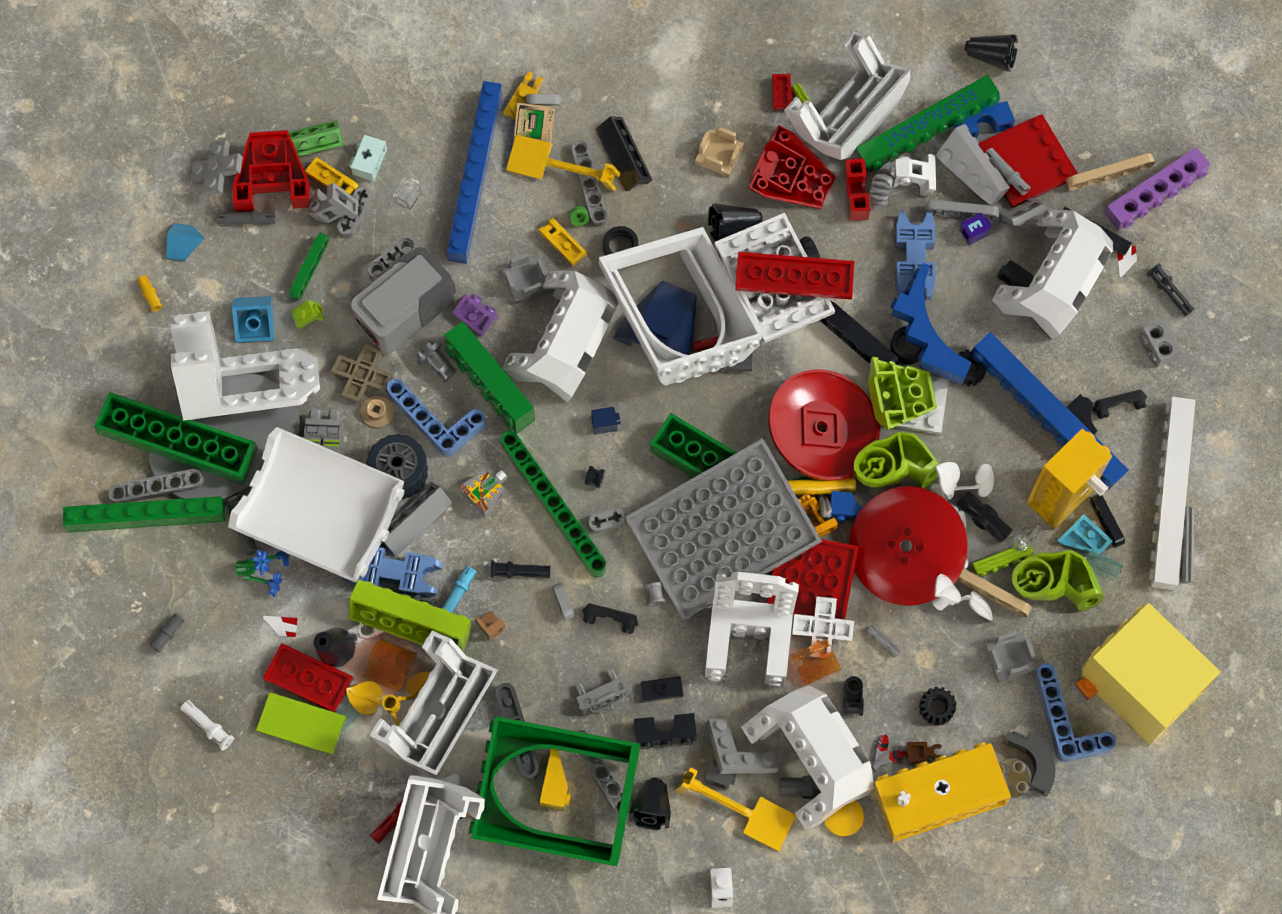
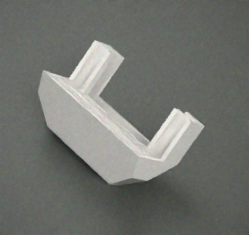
M855 31L842 45L856 67L857 72L823 111L818 114L811 101L806 100L802 104L797 97L784 110L801 138L824 155L840 160L851 158L857 152L856 147L864 144L899 104L910 81L911 69L884 62L871 37Z
M1047 209V211L1041 214L1036 223L1037 226L1047 227L1044 234L1048 238H1057L1029 287L1000 285L992 299L1003 314L1032 317L1051 339L1060 335L1076 316L1113 252V241L1102 228L1072 210Z
M550 271L546 276L543 288L555 289L553 296L561 300L555 308L549 324L546 326V331L539 341L534 354L510 353L502 369L516 381L542 382L568 402L582 381L617 309L618 301L614 293L604 284L576 271Z
M431 631L430 635L425 639L422 649L436 663V666L429 673L425 685L419 690L416 700L409 707L406 717L399 726L392 724L390 727L380 718L377 724L373 726L369 736L389 754L412 768L435 778L498 670L466 656L452 639Z
M811 686L797 689L771 703L741 727L751 744L759 739L761 741L765 740L777 729L781 728L820 789L821 793L795 813L805 830L820 825L843 806L868 796L875 788L871 763L827 694Z
M410 775L377 900L414 904L427 914H455L458 910V899L440 887L445 876V866L450 857V847L452 840L455 838L457 821L460 817H465L466 813L475 819H480L481 813L484 810L485 799L466 787L433 778Z

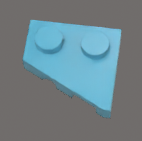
M1085 514L1057 540L1061 545L1099 556L1113 542Z

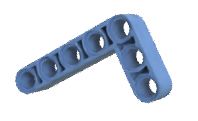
M393 379L387 384L388 396L392 402L443 456L448 457L455 454L486 426L483 411L473 409L447 430L401 380ZM394 388L401 389L398 393L391 392ZM408 401L414 403L411 407L404 406ZM420 415H425L426 419L420 421L417 419V417ZM474 418L482 419L479 423L472 422ZM435 428L439 430L437 434L429 433ZM460 430L467 431L463 436L457 434ZM446 442L452 444L449 448H444L442 445Z
M1048 663L1040 665L1035 673V681L1057 758L1062 762H1071L1109 753L1116 745V737L1111 732H1101L1074 738L1056 670ZM1040 671H1047L1050 677H1042ZM1046 690H1052L1055 693V697H1049L1046 694ZM1051 709L1059 710L1061 716H1054L1051 713ZM1057 728H1062V729H1064L1065 732H1066V735H1065V736H1060V735L1057 733V730H1056V729H1057ZM1101 739H1107L1110 742V746H1103ZM1082 743H1087V744H1089L1090 747H1091V750H1090V751H1085V750L1082 748L1081 744H1082ZM1062 748H1069L1071 755H1065L1062 752Z

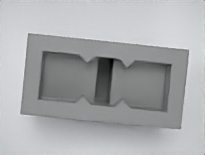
M1164 319L1143 327L1139 338L1142 345L1148 349V356L1151 362L1155 363L1156 367L1178 359L1181 350ZM1150 333L1157 334L1158 338H1153ZM1159 350H1165L1167 355L1161 354Z

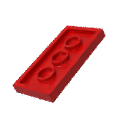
M281 643L263 680L336 713L346 694V689L349 688L353 680V676Z

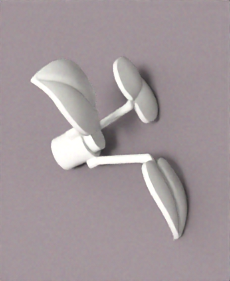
M944 462L935 466L939 477V484H933L930 491L939 494L948 501L952 499L954 490L978 488V495L985 497L993 489L994 473L989 464H982L978 467L975 474L976 485L957 486L956 483L960 478L958 465L954 462ZM951 504L960 515L966 529L965 513L958 511V508Z
M966 560L964 569H966V568L968 567V561H967V560ZM940 574L937 576L935 597L939 598L932 601L935 608L941 611L949 604L953 606L960 601L969 600V605L975 612L989 621H993L991 608L981 594L972 591L970 596L965 595L961 597L959 591L946 575Z

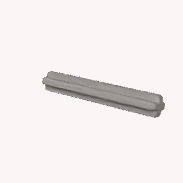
M1185 507L1182 538V582L1192 583L1194 571V508Z

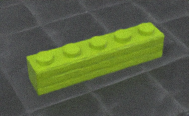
M1030 542L977 561L971 567L974 574L982 578L987 573H995L1000 568L1005 569L1013 563L1014 565L1020 563L1021 560L1033 556L1034 551Z

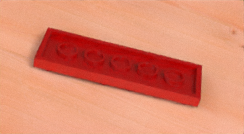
M738 252L735 291L852 300L855 261Z

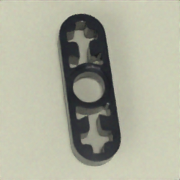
M1098 494L1090 497L1091 506L1105 533L1113 541L1111 543L1113 547L1116 548L1125 544L1123 533L1104 497Z

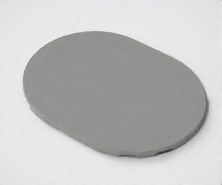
M247 373L222 377V396L280 389V385L275 381L257 374ZM179 399L164 409V411L183 417ZM288 406L191 419L256 443L258 451L244 484L148 452V459L155 476L189 469H196L203 474L204 482L200 487L172 493L173 495L181 499L222 496L225 501L251 488L250 483L256 471H261L265 461L261 458L268 435L276 427L300 437L301 423L297 407ZM197 473L192 474L189 478L190 483H197L199 475ZM178 477L171 480V487L179 486L180 479Z

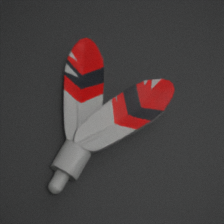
M886 734L882 735L877 743L875 761L871 765L872 773L876 772L881 766L898 762L906 756V751L895 750L887 753L889 739Z

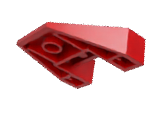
M288 130L250 132L242 155L241 172L236 174L232 186L233 205L236 213L253 212L255 210L254 194L290 192L293 209L309 208L312 201L310 183Z

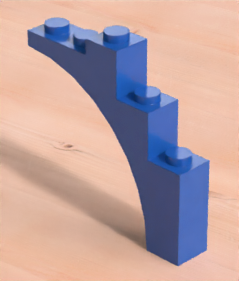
M923 263L921 268H916L912 278L915 281L913 285L909 284L905 294L900 293L898 298H894L890 307L893 309L891 316L908 322L904 334H907L905 341L922 348L918 357L921 360L920 368L962 385L972 362L950 349L937 335L929 320L925 307L924 289L930 265Z

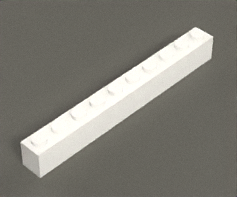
M1172 397L1169 403L1166 402L1164 414H1167V421H1164L1163 432L1166 434L1165 439H1162L1161 450L1164 451V455L1160 458L1159 469H1162V475L1158 477L1157 487H1160V494L1156 496L1155 505L1158 506V513L1156 512L1154 515V524H1157L1156 531H1153L1152 543H1155V547L1150 555L1153 567L1152 569L1150 568L1148 580L1151 581V587L1175 590L1178 586L1195 400Z

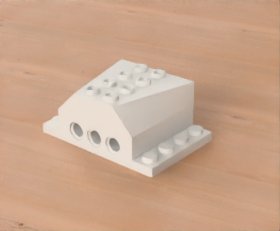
M785 213L715 242V247L734 284H736L738 252L807 257ZM739 291L763 334L762 340L764 344L835 314L829 298Z

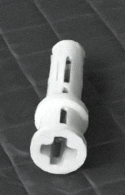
M190 700L183 703L180 710L207 733V738L214 740L219 745L221 751H224L232 744L234 737L228 735L220 724L212 722Z

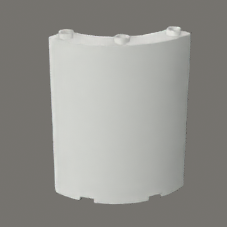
M276 427L268 435L261 458L265 460L261 471H256L250 483L252 489L249 495H243L239 503L231 511L228 528L356 583L361 576L365 577L368 566L381 542H385L388 537V527L395 513L398 501L402 499L405 492L402 489L404 481Z

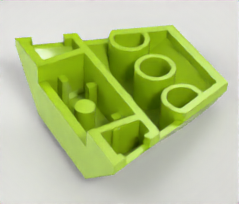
M877 357L871 358L868 378L869 392L875 419L886 430L937 409L930 372L910 366H899L892 361H881Z

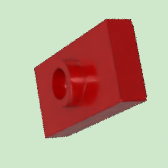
M772 74L773 111H784L792 102L791 74Z

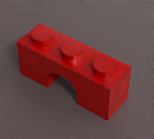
M865 158L848 159L845 161L844 175L849 220H868L870 202L869 193H866L867 175Z

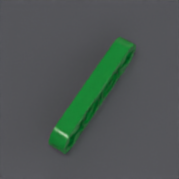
M321 232L317 235L290 289L289 297L298 301L302 298L327 248L330 239L329 235Z

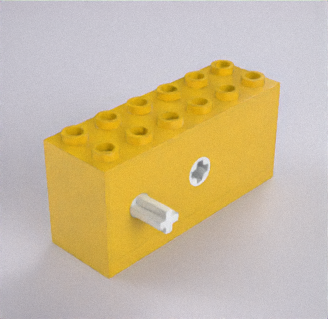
M1082 428L1043 466L1026 503L1050 526L1056 529L1093 491L1101 496L1108 490L1109 487L1100 478L1112 457L1110 450L1106 446L1100 445L1091 432L1085 431Z
M979 743L973 746L974 749L966 751V749L956 751L954 756L947 758V755L936 758V762L930 764L927 761L917 764L915 769L908 770V768L898 770L896 775L889 777V774L878 777V781L874 783L875 788L873 791L892 843L1008 805L1011 795L992 744Z

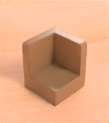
M489 611L481 618L479 616L475 618V623L490 641L506 630L505 623L501 618L498 619L492 611Z

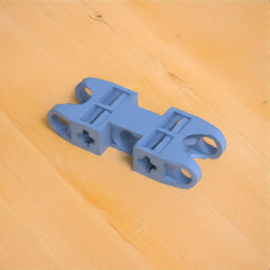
M905 211L899 212L895 230V249H905V262L897 261L895 267V286L898 297L900 293L905 294L909 284L913 285L915 279L912 277L916 268H921L922 264L925 263L930 265L925 280L924 294L925 300H931L935 283V262H926V249L933 250L935 245V224L931 212H926L924 221L918 225L909 222L908 218L905 217Z
M379 547L368 566L365 577L361 576L359 579L369 581L376 586H380V582L399 584V592L414 596L419 594L421 597L437 596L438 589L429 586L423 578L429 572L442 570L443 563L427 555L406 552L405 561L385 558V548ZM344 577L341 578L344 582L354 586H356L357 582L355 583Z

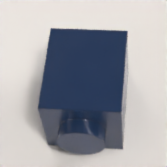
M615 407L591 410L594 435L617 431V425L621 424L619 413H615Z

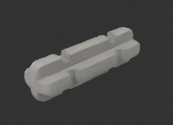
M819 494L818 504L821 516L823 518H830L832 516L829 496L827 494Z
M872 624L867 632L872 637L874 636L875 640L885 650L888 649L893 657H896L901 652V648L894 644V641L887 634L880 631L876 624Z

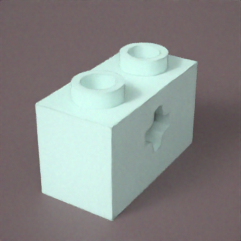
M364 135L362 141L359 140L357 144V154L355 157H352L349 167L352 170L353 176L374 182L387 151L386 141Z

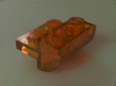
M380 638L368 658L370 660L363 677L401 692L407 675L411 672L417 653Z

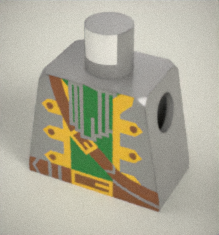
M484 470L460 485L459 490L486 518L504 496L505 490L501 484L508 477L502 470H499L493 476L487 470Z

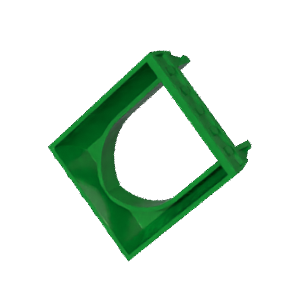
M495 716V719L491 720L489 725V732H492L491 739L487 740L485 745V752L488 753L486 761L483 760L481 765V773H484L483 780L479 781L477 786V793L485 799L484 810L481 813L480 819L470 822L468 834H472L471 839L617 867L622 851V842L641 744ZM541 749L559 750L627 763V774L613 844L545 832L526 826L515 819L503 806L497 794L494 779L512 759L521 754Z

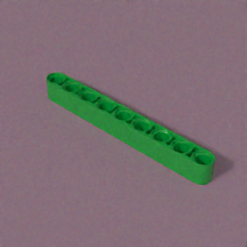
M505 431L501 436L503 451L588 572L593 577H602L606 572L604 557L519 436L514 431ZM508 439H513L515 441L512 445H507L505 443V441ZM523 454L526 457L523 460H517L516 456ZM528 470L536 471V474L533 476H529L526 473ZM540 485L547 487L545 491H539L537 488ZM550 501H557L558 505L551 507L548 503ZM562 516H567L569 520L567 522H561L559 518ZM572 532H579L580 536L572 538L570 534ZM588 547L591 549V552L584 554L581 550ZM600 563L603 567L595 570L592 568V565Z

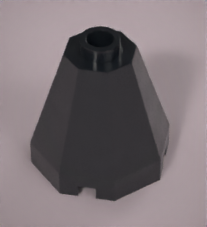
M656 777L646 780L630 807L629 821L633 822L634 819L637 821L636 825L638 827L656 831L661 830V826L664 825L665 829L669 828L671 810L667 784L662 779Z

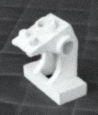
M928 154L921 161L912 160L909 157H900L895 160L894 166H891L890 174L893 177V188L899 184L906 186L910 182H914L920 186V196L928 197L936 191L935 155ZM912 169H917L920 175L913 174Z

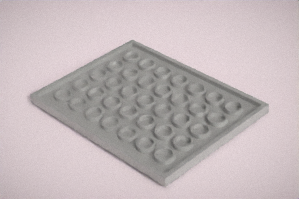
M763 438L625 517L683 621L713 605L716 575L724 574L726 577H731L732 572L765 575L822 542Z

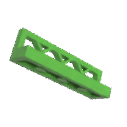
M337 120L289 132L298 156L343 146Z

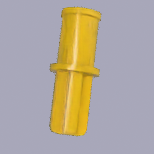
M147 275L139 276L137 282L143 292L142 296L146 298L151 311L156 312L160 310L163 305L156 295L157 290L152 287Z

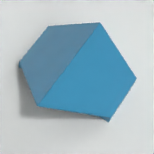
M174 223L167 232L166 258L186 262L188 256L205 238L192 225Z

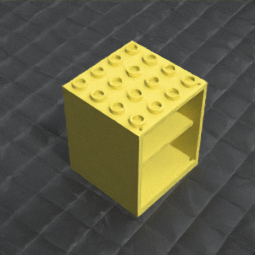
M1148 603L1145 607L1140 605L1133 612V615L1129 618L1130 620L1126 619L1115 633L1113 632L1108 636L1102 647L1098 646L1091 653V656L1087 659L1088 661L1081 668L1083 673L1080 678L1088 679L1098 690L1096 694L1144 741L1151 745L1208 688L1221 671Z

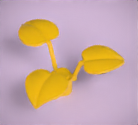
M430 671L415 674L407 681L406 690L411 694L410 696H398L396 698L394 695L389 694L382 699L383 691L381 687L372 681H365L347 688V696L351 705L363 715L375 714L378 705H382L388 713H391L396 726H399L400 723L396 712L400 709V701L413 698L416 700L418 692L425 685Z

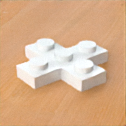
M817 596L814 616L794 614L792 634L812 636L810 656L830 659L832 639L852 641L854 620L835 618L837 598Z

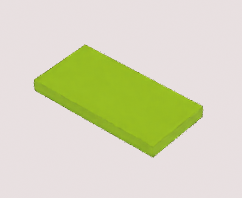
M270 692L256 731L334 755L346 716Z

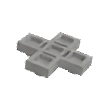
M226 140L210 143L208 160L192 163L190 180L194 183L204 181L202 193L206 196L221 194L223 192L225 176L241 172L243 156L239 153L228 155L230 143Z

